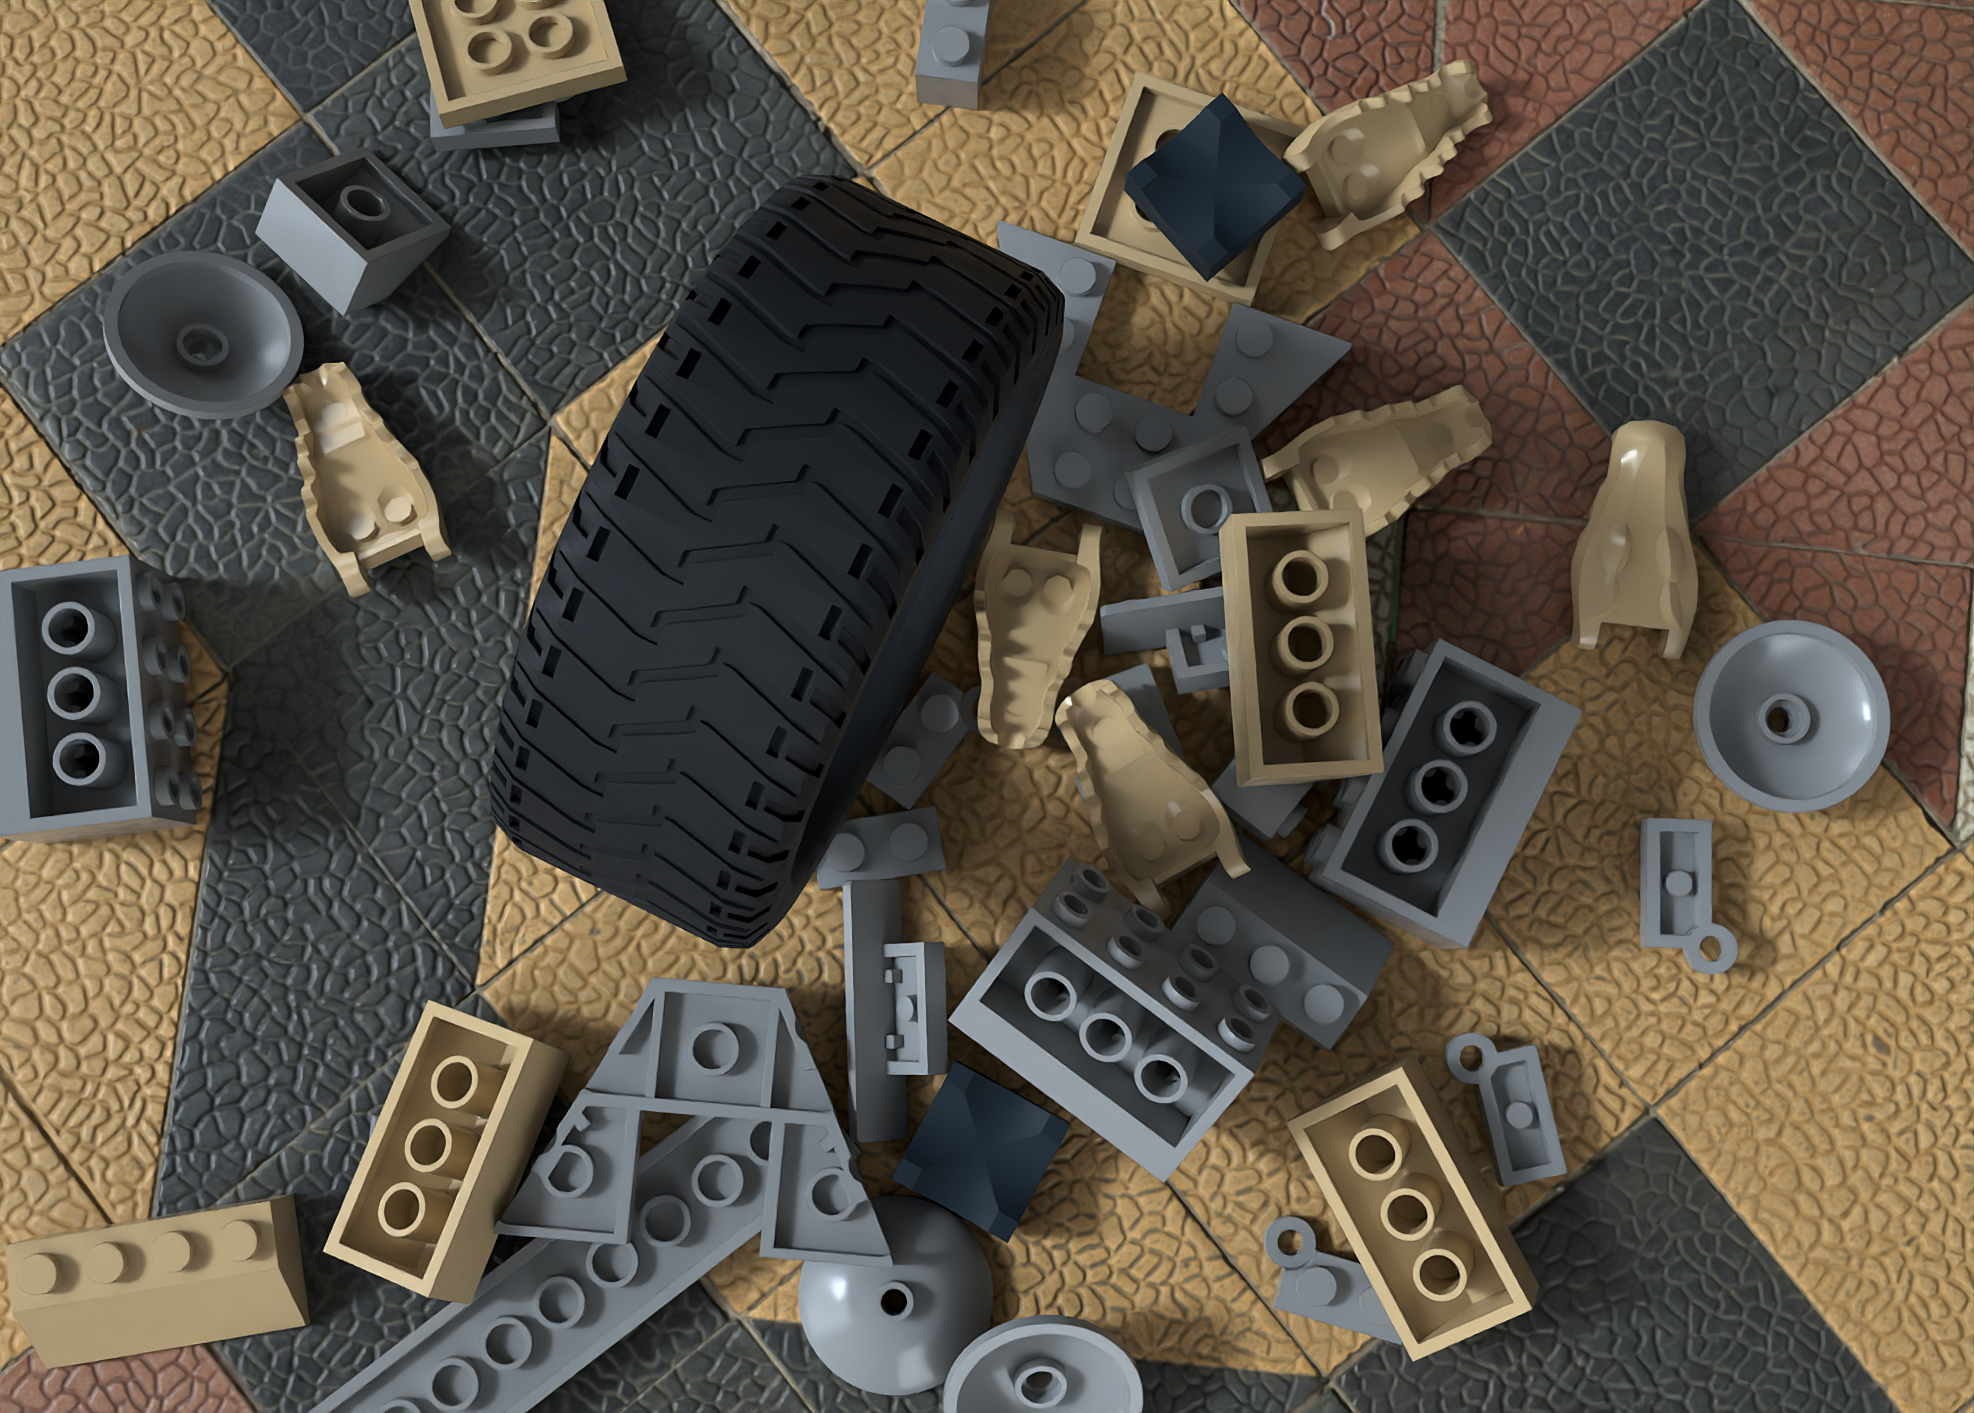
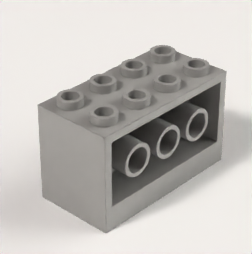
M131 555L0 571V838L38 844H52L197 825L195 809H199L202 804V786L197 772L192 771L190 746L196 742L197 728L192 710L188 707L186 708L184 683L189 682L191 678V662L186 647L180 645L178 620H183L185 617L186 606L182 588L179 583L175 582L173 576Z
M1439 638L1422 651L1415 648L1409 659L1403 657L1388 684L1386 691L1395 695L1390 707L1386 706L1380 715L1384 772L1341 779L1330 803L1339 808L1332 824L1328 823L1325 829L1321 827L1317 829L1304 853L1302 861L1311 865L1305 877V880L1444 950L1468 948L1583 710ZM1450 724H1454L1460 730L1463 744L1458 743L1452 736ZM1427 780L1432 785L1435 792L1434 802L1430 803L1424 797V792L1421 789L1422 781ZM1398 837L1405 842V848L1408 850L1407 859L1402 861L1395 857V850L1392 848V840Z
M1069 856L948 1021L1164 1183L1255 1075L1282 1013L1272 1006V1003L1262 991L1254 986L1241 984L1221 969L1215 958L1208 951L1198 945L1186 943L1167 929L1162 919L1153 910L1140 904H1134L1112 888L1109 880L1099 870L1089 865H1081Z

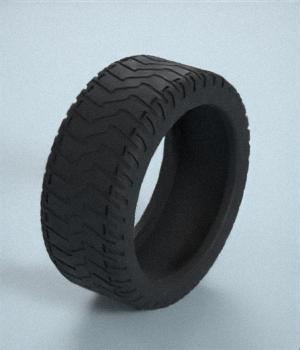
M808 174L796 177L779 188L744 222L719 251L694 285L636 379L581 487L537 591L506 686L497 726L490 777V804L494 821L513 844L522 851L720 948L750 949L781 922L798 899L825 855L890 735L962 588L1026 443L1055 366L1064 328L1065 296L1043 271L842 175Z

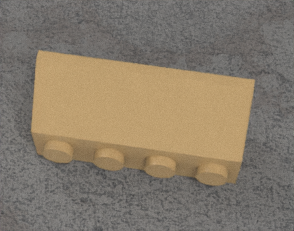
M1363 508L1231 514L1219 529L1237 786L1300 784L1383 773L1384 762Z
M428 1000L323 1252L428 1298L470 1305L499 1235L493 1234L494 1226L502 1218L514 1198L571 1054Z
M1414 1052L1408 1053L1353 1080L1286 1122L1413 1362L1533 1309L1539 1284Z
M294 1194L41 1235L5 1245L12 1313L46 1369L302 1327L310 1324Z

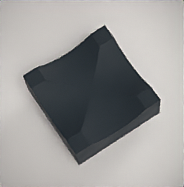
M1223 92L1211 101L1175 137L1127 172L1124 191L1206 282L1301 202L1307 188V184L1296 172L1278 159L1261 142L1243 119L1238 109Z
M955 1060L895 1170L892 1179L943 1205L1008 1243L1071 1124L1060 1116L962 1062Z

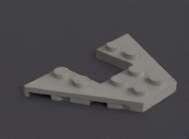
M1001 220L998 222L997 236L1000 251L1043 271L1065 296L1064 328L1059 353L1043 400L1026 440L1028 469L1033 497L1145 536L1124 470L1234 426H1245L1252 443L1287 408L1296 403L1339 360H1342L1351 348L1352 343L1234 302L1193 417L1076 376L1114 273L1116 260Z
M653 977L637 1002V1007L626 1024L617 1033L607 1049V1054L585 1088H582L557 1127V1132L547 1148L534 1163L531 1173L502 1218L497 1221L493 1234L619 1245L630 1243L643 1111L772 1122L759 1257L893 1268L894 1257L787 988Z

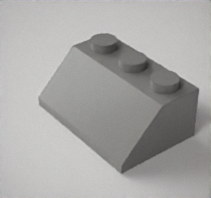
M1237 831L1236 835L1251 870L1233 880L1227 871L1224 870L1222 862L1218 857L1167 929L1186 943L1198 945L1208 951L1215 958L1218 966L1241 984H1248L1262 991L1268 997L1272 1006L1282 1013L1280 1018L1282 1022L1318 1048L1331 1050L1368 998L1394 943Z

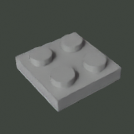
M1234 426L1124 470L1162 588L1167 591L1173 592L1222 571L1219 529L1231 514L1273 512L1245 426Z

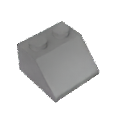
M362 146L277 177L255 234L344 317L387 298L448 237L452 227L369 149Z

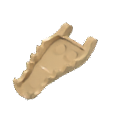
M1458 59L1442 66L1435 73L1422 80L1405 84L1377 96L1359 99L1338 108L1310 124L1285 150L1281 157L1283 163L1293 169L1296 174L1304 170L1306 171L1327 217L1315 231L1323 249L1331 251L1347 242L1354 235L1404 212L1409 202L1424 194V182L1444 172L1445 168L1443 165L1457 154L1455 144L1465 139V136L1472 130L1493 120L1487 105L1488 93L1482 89L1477 78L1478 71L1471 65L1470 60Z
M342 361L340 363H324L314 371L300 374L290 386L286 387L282 394L299 433V437L295 438L298 453L297 464L304 477L301 495L311 529L320 546L340 573L349 596L357 598L372 591V585L367 573L368 570L425 545L426 551L434 561L451 555L448 532L440 501L427 474L416 458L399 442L381 415L371 407L360 382L352 370Z
M1456 385L1415 404L1412 401H1406L1392 405L1387 404L1370 412L1354 410L1342 415L1332 416L1307 429L1274 454L1257 462L1264 483L1283 477L1300 511L1363 508L1365 539L1394 523L1412 503L1434 488L1451 470L1480 455L1493 441L1490 422L1487 421L1482 413L1479 401L1467 392L1463 385Z
M1655 420L1630 421L1620 426L1612 435V449L1607 478L1598 489L1589 511L1588 525L1578 538L1576 550L1571 560V594L1573 605L1571 647L1593 650L1597 643L1601 622L1661 629L1658 639V656L1665 659L1679 660L1692 627L1698 599L1696 559L1691 544L1684 491L1685 437L1676 426Z
M997 508L992 529L978 565L973 596L978 626V663L982 680L977 724L979 732L988 742L1008 749H1034L1043 744L1049 735L1058 695L1069 677L1079 647L1095 619L1101 588L1100 554L1104 526L1083 523L1082 531L1078 536V554L1011 543L1012 534L1016 529V512Z
M1106 679L1097 680L1068 695L1057 710L1055 722L1078 762L1077 773L1084 798L1091 810L1093 832L1100 851L1109 866L1143 906L1153 910L1162 921L1172 916L1173 910L1162 888L1217 856L1221 860L1224 870L1227 871L1233 880L1251 870L1242 851L1230 815L1215 791L1200 774L1176 754L1155 729L1143 720L1130 697L1116 682Z

